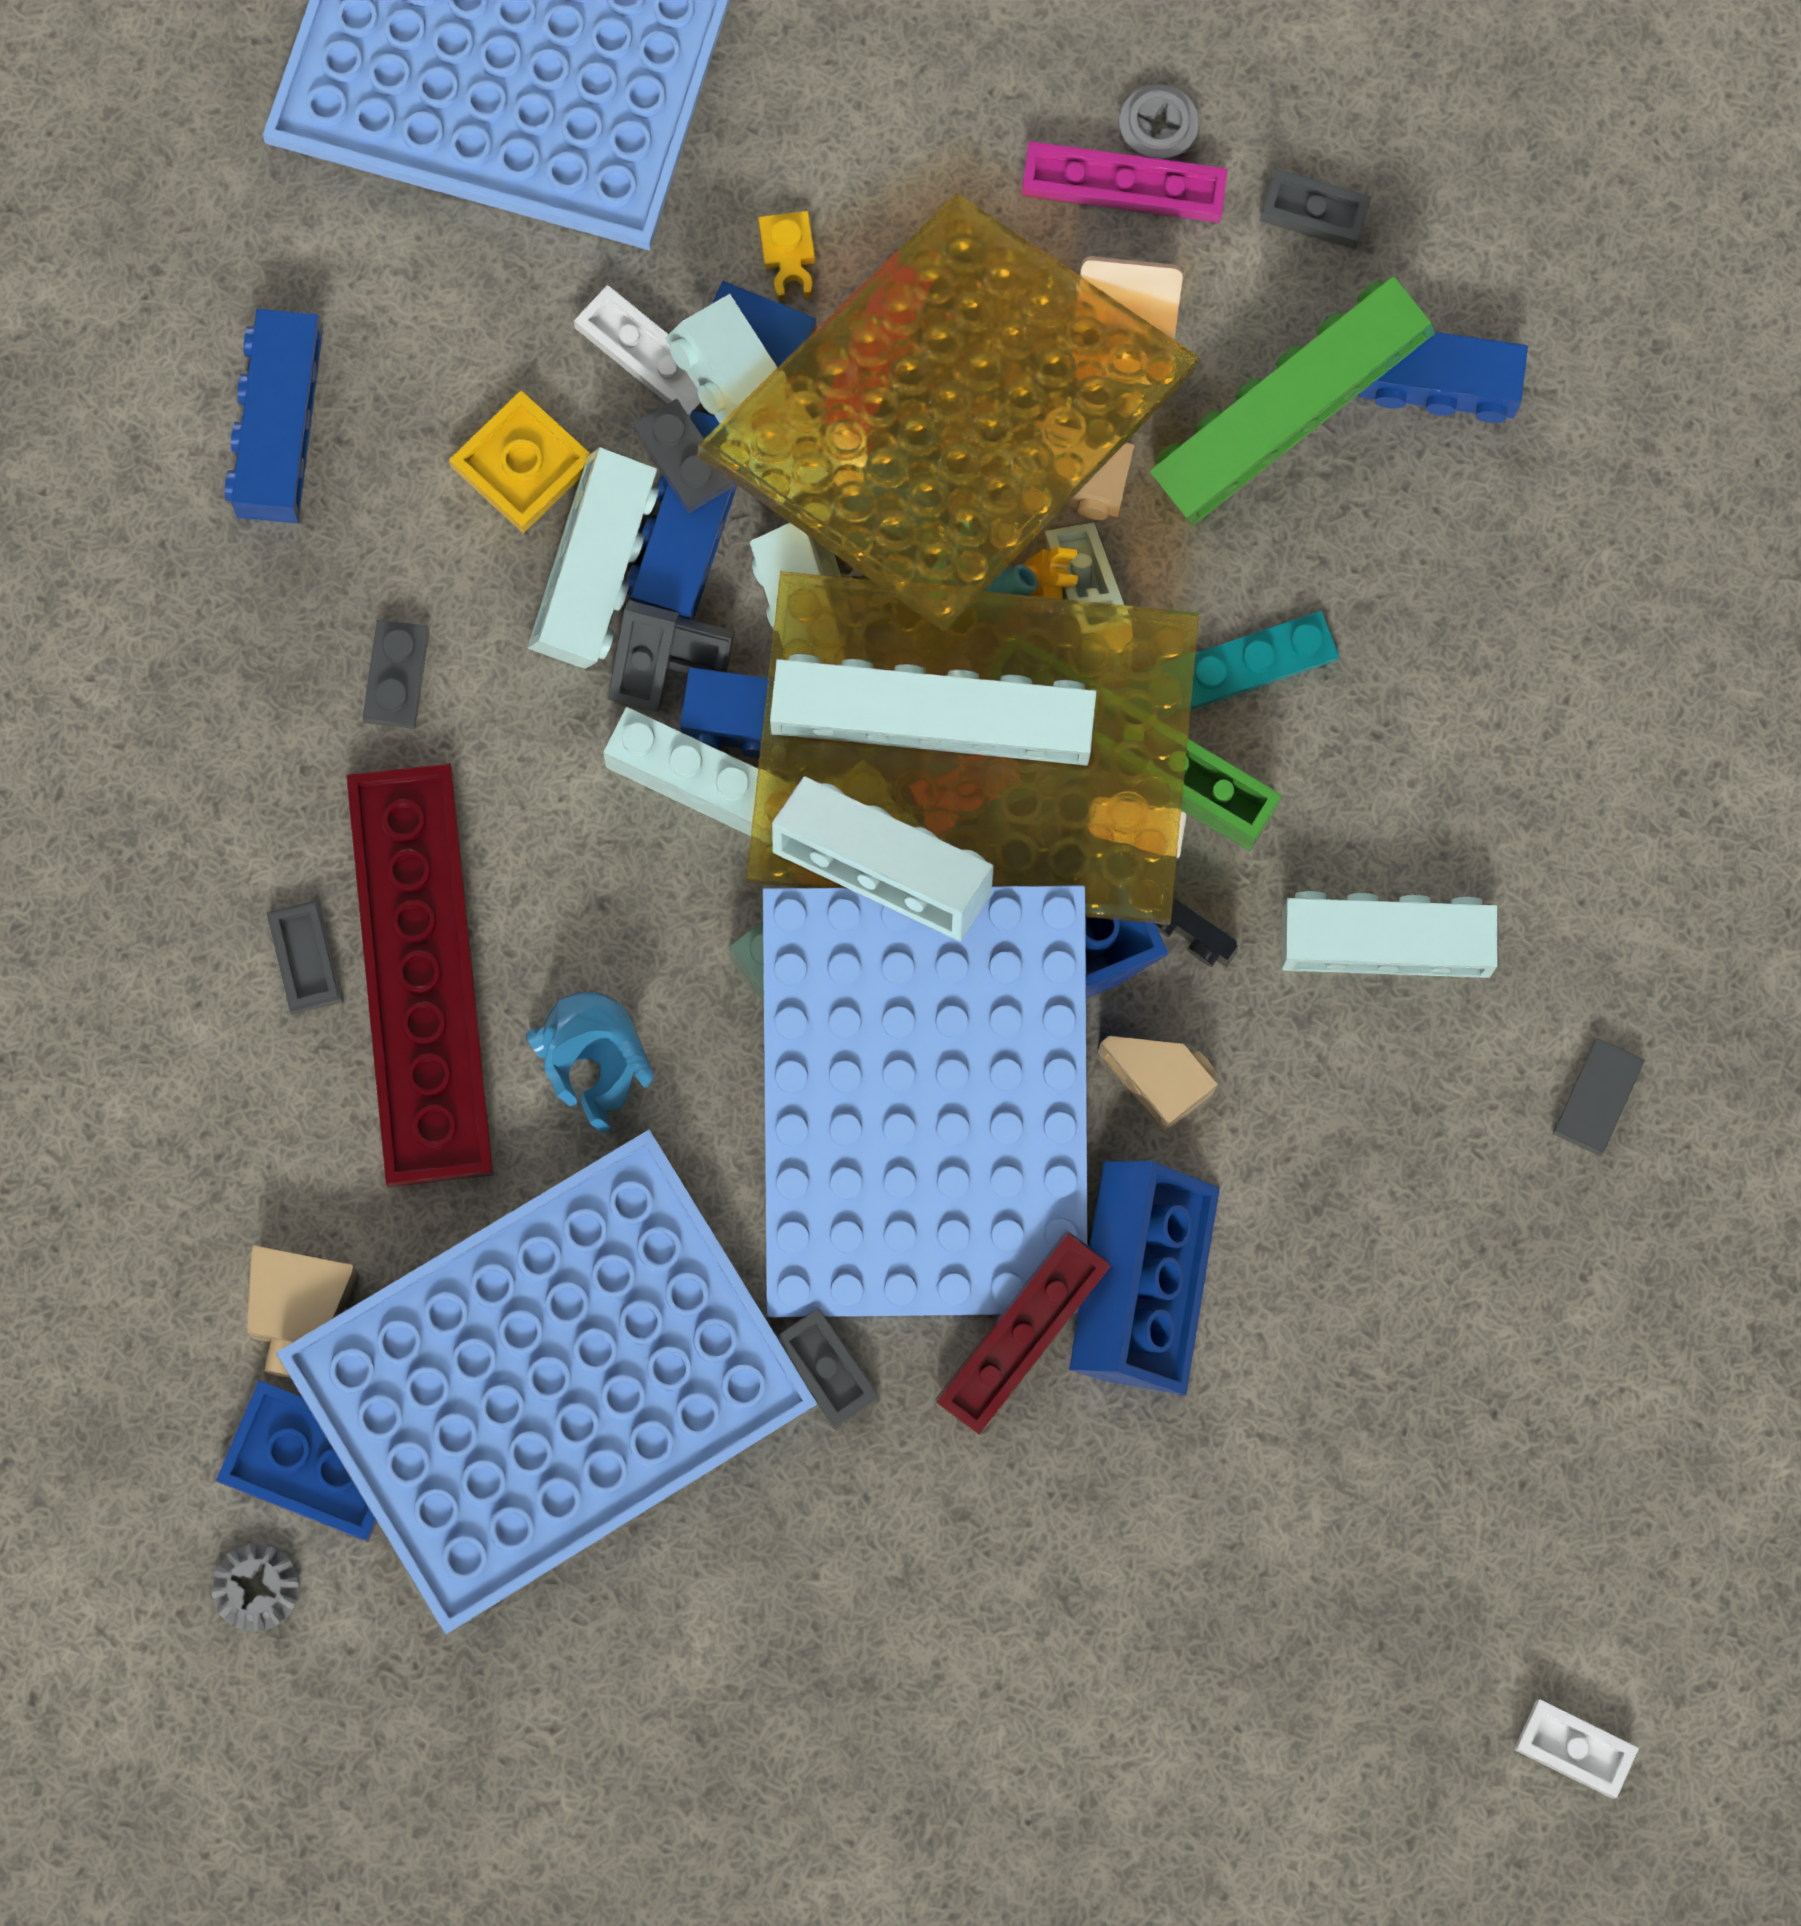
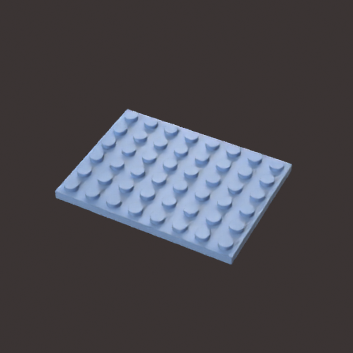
M309 0L263 132L264 142L272 146L650 251L731 0Z
M992 886V895L961 942L848 888H763L767 1317H806L818 1308L824 1316L1001 1315L1066 1230L1087 1245L1085 886ZM1078 1307V1309L1075 1311L1074 1314H1078V1313H1079V1307Z
M647 1130L276 1352L445 1635L817 1405V1402L650 1130Z

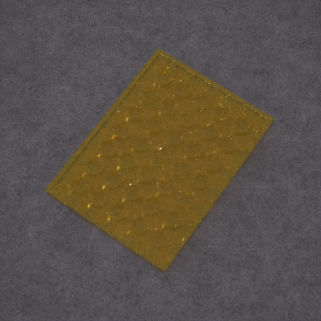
M956 193L698 445V458L945 632L1197 369L1199 356Z
M780 571L746 874L747 883L797 888H846L773 853L772 822L805 776L820 784H831L841 790L845 796L867 806H878L889 813L892 818L911 827L927 829L936 835L939 840L960 850L976 852L986 862L993 865L992 886H1085V917L1170 925L1199 613ZM793 654H807L820 658L821 664L842 665L843 660L858 659L871 662L874 665L873 669L894 671L895 666L907 664L923 667L926 669V674L947 676L950 670H968L978 673L979 679L1000 681V678L1004 675H1019L1032 679V684L1053 686V683L1059 680L1077 681L1085 685V690L1096 691L1088 765L771 734L770 716L777 659L789 660V656Z

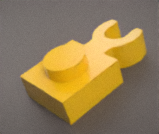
M808 211L758 217L765 270L780 269L774 279V293L779 302L785 301L784 286L790 281L799 282L803 287L804 298H811L812 278L801 267V265L815 264Z
M1053 547L1051 550L1042 549L1023 563L1036 575L1038 588L1028 596L1021 595L1022 614H1044L1063 601L1062 587L1073 588L1078 582V575L1069 574V564L1077 556V549Z

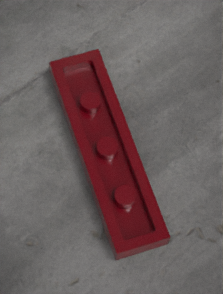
M1066 1230L938 1394L936 1403L977 1434H980L1111 1267L1110 1262Z

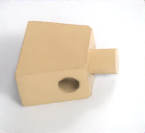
M253 1245L250 1266L247 1333L253 1339L270 1342L264 1372L290 1378L276 1352L344 1312L357 1281L358 1272L354 1265Z

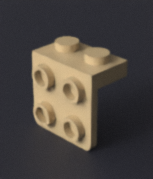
M1094 256L1086 257L1081 263L1071 347L1070 374L1080 375L1083 379L1092 382H1103L1109 378L1130 380L1132 383L1142 387H1155L1160 383L1172 384L1174 341L1183 280L1181 268L1173 264Z

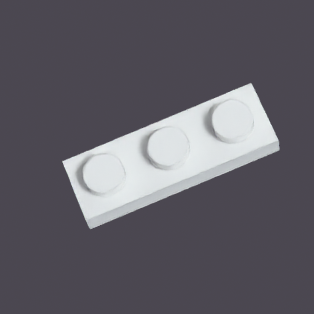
M607 285L574 320L576 330L668 404L677 398L689 417L692 410L699 412L703 408L698 396L697 387L686 370L681 369L671 356L670 345L665 339L669 334L610 286Z

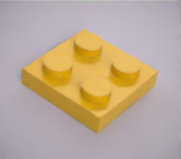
M520 390L449 459V463L452 469L524 534L581 478L587 456L590 453Z

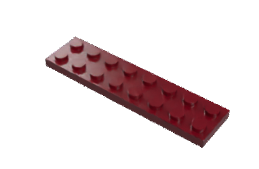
M451 763L348 774L346 778L386 1185L390 1188L493 1176Z

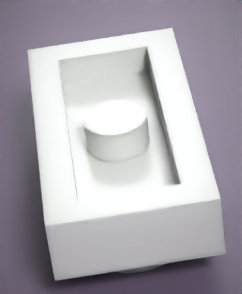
M1539 1699L1536 1700L1514 1750L1615 1799L1619 1795L1639 1748Z

